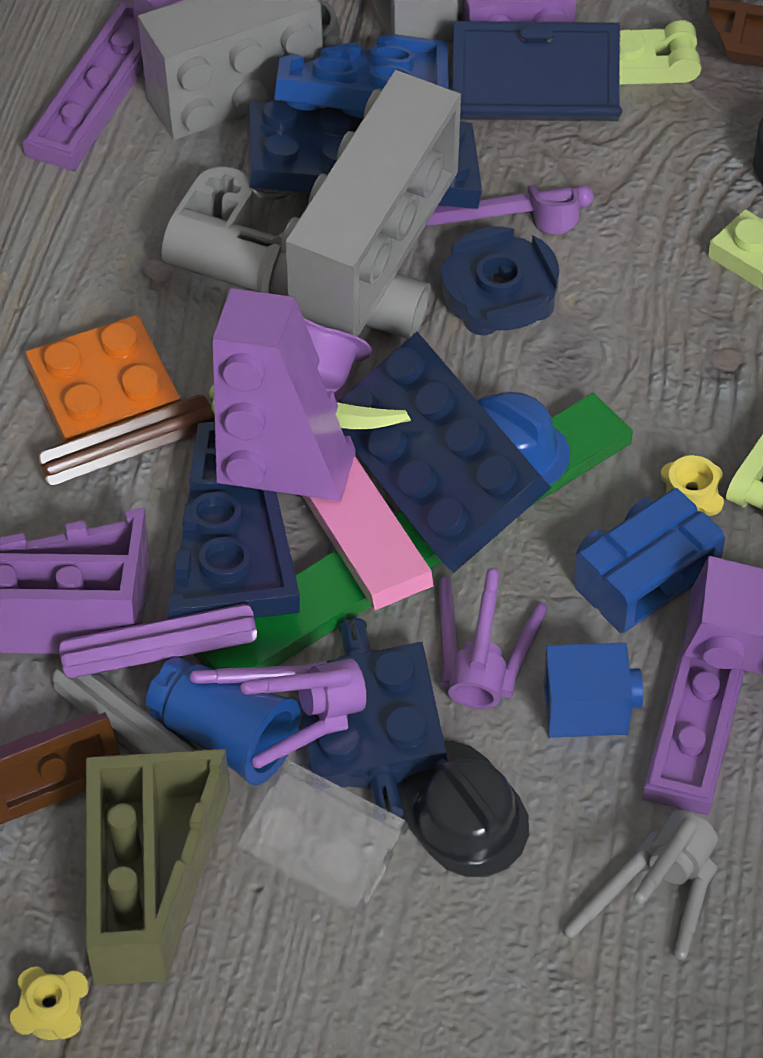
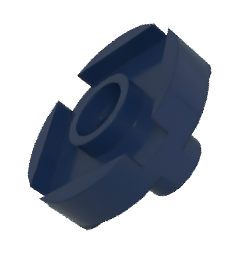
M502 226L481 228L460 237L452 245V254L446 261L445 259L443 260L441 266V292L448 308L456 316L463 319L465 327L474 334L489 335L496 330L503 331L522 328L538 320L548 318L554 311L559 285L558 260L552 249L543 240L533 235L531 243L524 238L514 237L513 228ZM499 273L503 279H513L507 283H494L490 281V275Z

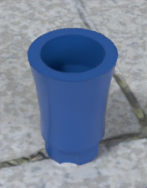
M173 657L166 661L159 674L151 681L147 691L145 705L150 708V715L164 722L168 730L193 742L204 750L226 749L228 766L249 784L256 786L270 779L281 767L288 755L276 759L261 768L253 767L251 763L252 757L298 732L301 720L299 703L294 699L273 693L244 694L240 690L241 683L195 684L190 681L189 676L191 672L213 669L203 664L194 665L181 657Z

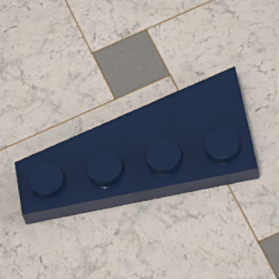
M215 422L198 423L189 478L190 489L188 501L184 509L183 533L180 550L177 552L173 593L170 596L168 617L174 618L244 603L250 605L254 618L300 613V593L277 492L217 483Z

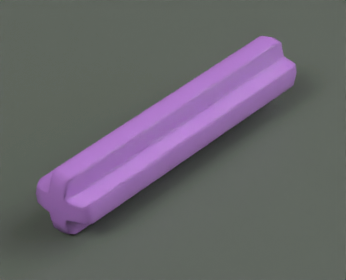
M244 603L64 639L60 642L59 653L66 677L77 678L167 660L173 657H182L252 643L257 638V629L253 611L250 605Z

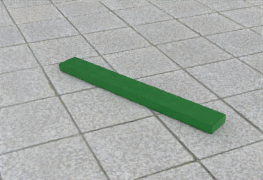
M594 392L551 418L554 427L565 436L570 448L569 465L561 478L550 485L551 489L531 506L632 443L633 430ZM402 510L394 514L429 568L432 569L442 563ZM337 550L295 575L300 593V613L254 618L257 638L252 643L193 655L201 664L213 670L221 668L278 666L337 629L341 622L353 619L372 606Z

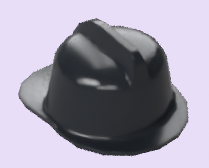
M452 740L444 741L448 761L441 759L436 762L432 770L417 772L397 783L401 805L404 809V815L401 817V820L421 842L430 856L446 870L464 877H489L508 869L522 855L529 838V816L519 795L508 783L506 777L484 755L472 746Z

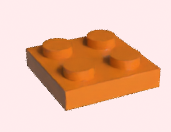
M138 314L25 351L28 368L63 443L181 401Z

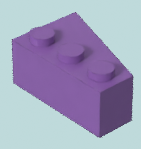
M145 507L125 511L126 521L87 529L85 520L64 524L65 534L28 542H26L24 533L0 538V653L60 654V642L64 639L142 624L150 569Z

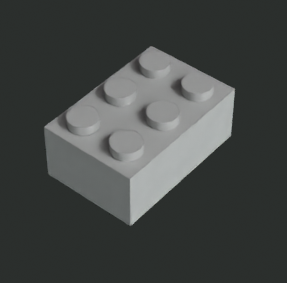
M182 0L137 15L147 99L173 140L247 115L249 101L265 103L282 101L274 99L279 58L298 54L304 57V62H309L319 58L322 49L321 4L318 0Z

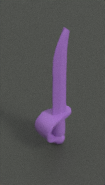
M528 185V193L480 200L478 209L437 206L426 225L445 224L531 211L534 224L540 231L548 234H563L571 230L580 219L579 207H588L593 202L594 193L586 185H580L572 190L571 187L539 192H537L534 185Z

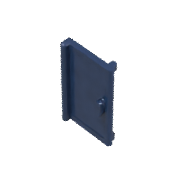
M454 21L453 91L461 93L460 120L619 121L623 112L619 105L620 22Z

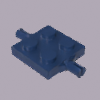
M353 618L357 639L353 640L349 619L339 625L345 655L326 662L330 663L345 659H354L357 662L365 681L366 705L361 712L347 714V730L325 734L307 744L312 778L316 793L349 786L370 788L375 819L382 823H389L385 806V799H389L394 822L404 815L397 783L417 772L432 770L436 762L441 759L448 761L423 641L382 650H370L365 620ZM299 699L303 727L306 728L319 721V716L317 714L308 716L304 712Z

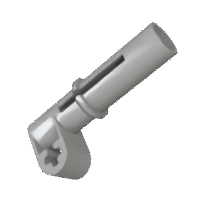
M214 167L203 171L195 179L169 220L162 243L161 254L163 262L252 291L288 296V291L283 288V279L287 269L286 253L281 250L284 232L275 236L251 228L253 188H249V177L244 172L230 167ZM397 273L365 326L409 339L415 332H419L430 299V283Z

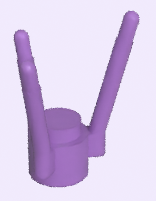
M490 568L486 573L475 640L466 642L463 645V650L459 652L457 650L451 580L448 576H442L438 581L444 660L440 685L449 689L448 694L452 700L463 706L475 709L495 707L500 703L501 697L510 698L513 696L516 675L547 612V606L544 603H538L535 606L507 662H505L502 658V650L490 642L500 576L496 568Z
M354 659L330 663L321 661L296 666L195 670L189 676L190 681L195 684L241 683L240 690L247 695L298 690L304 712L308 716L315 714L319 716V721L253 756L251 763L255 768H261L276 759H280L325 734L347 730V714L361 712L366 705L365 681L362 671Z

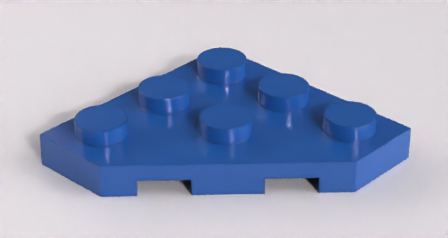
M390 34L378 37L377 45L371 49L361 50V45L355 42L322 48L320 57L309 62H304V57L298 54L283 56L279 58L274 99L285 101L288 106L299 110H315L319 106L342 109L349 116L363 118L369 97L374 90H383L395 70L449 89L447 41Z

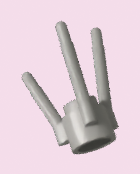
M676 810L670 813L658 833L650 832L640 849L565 926V935L569 938L575 937L650 861L651 868L633 895L637 903L642 904L646 902L662 879L677 885L684 884L688 879L692 881L674 949V955L677 959L682 960L686 958L695 933L707 886L717 871L716 864L709 859L718 842L716 831L705 819L692 812Z

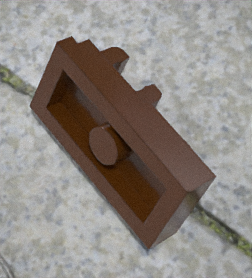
M93 711L50 729L32 733L0 746V825L86 791V758L121 756L106 712L98 714L97 711Z

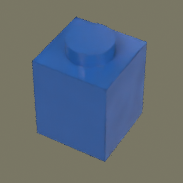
M627 643L546 645L543 683L548 737L628 735L632 709L642 708L643 680L640 668L629 669Z

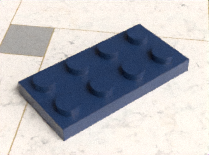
M249 101L247 114L249 188L311 194L313 185L319 175L322 173L328 175L335 165L339 146L348 131L356 132L363 118L349 116L342 109L326 107L315 110H299L288 106L283 101H271L268 103ZM460 122L458 173L438 205L478 209L482 185L473 124Z
M415 332L338 401V403L360 407L407 411L411 419L408 422L373 429H341L344 436L351 437L356 453L441 562L453 573L551 489V486L418 332Z

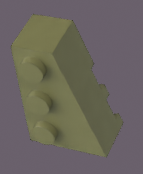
M226 749L86 758V949L95 986L167 981L230 794Z

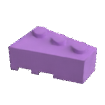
M230 289L213 336L217 483L341 502L356 449L351 437L344 436L336 416L338 404L333 392L326 391L317 369L320 359L295 297Z

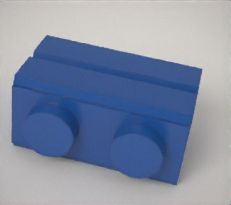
M678 488L670 490L657 500H654L652 497H645L629 510L624 522L609 532L603 529L595 530L581 542L576 551L573 583L576 590L594 608L598 607L601 615L620 633H625L692 587L709 556L722 559L725 536L723 530L704 512L699 513L696 505Z

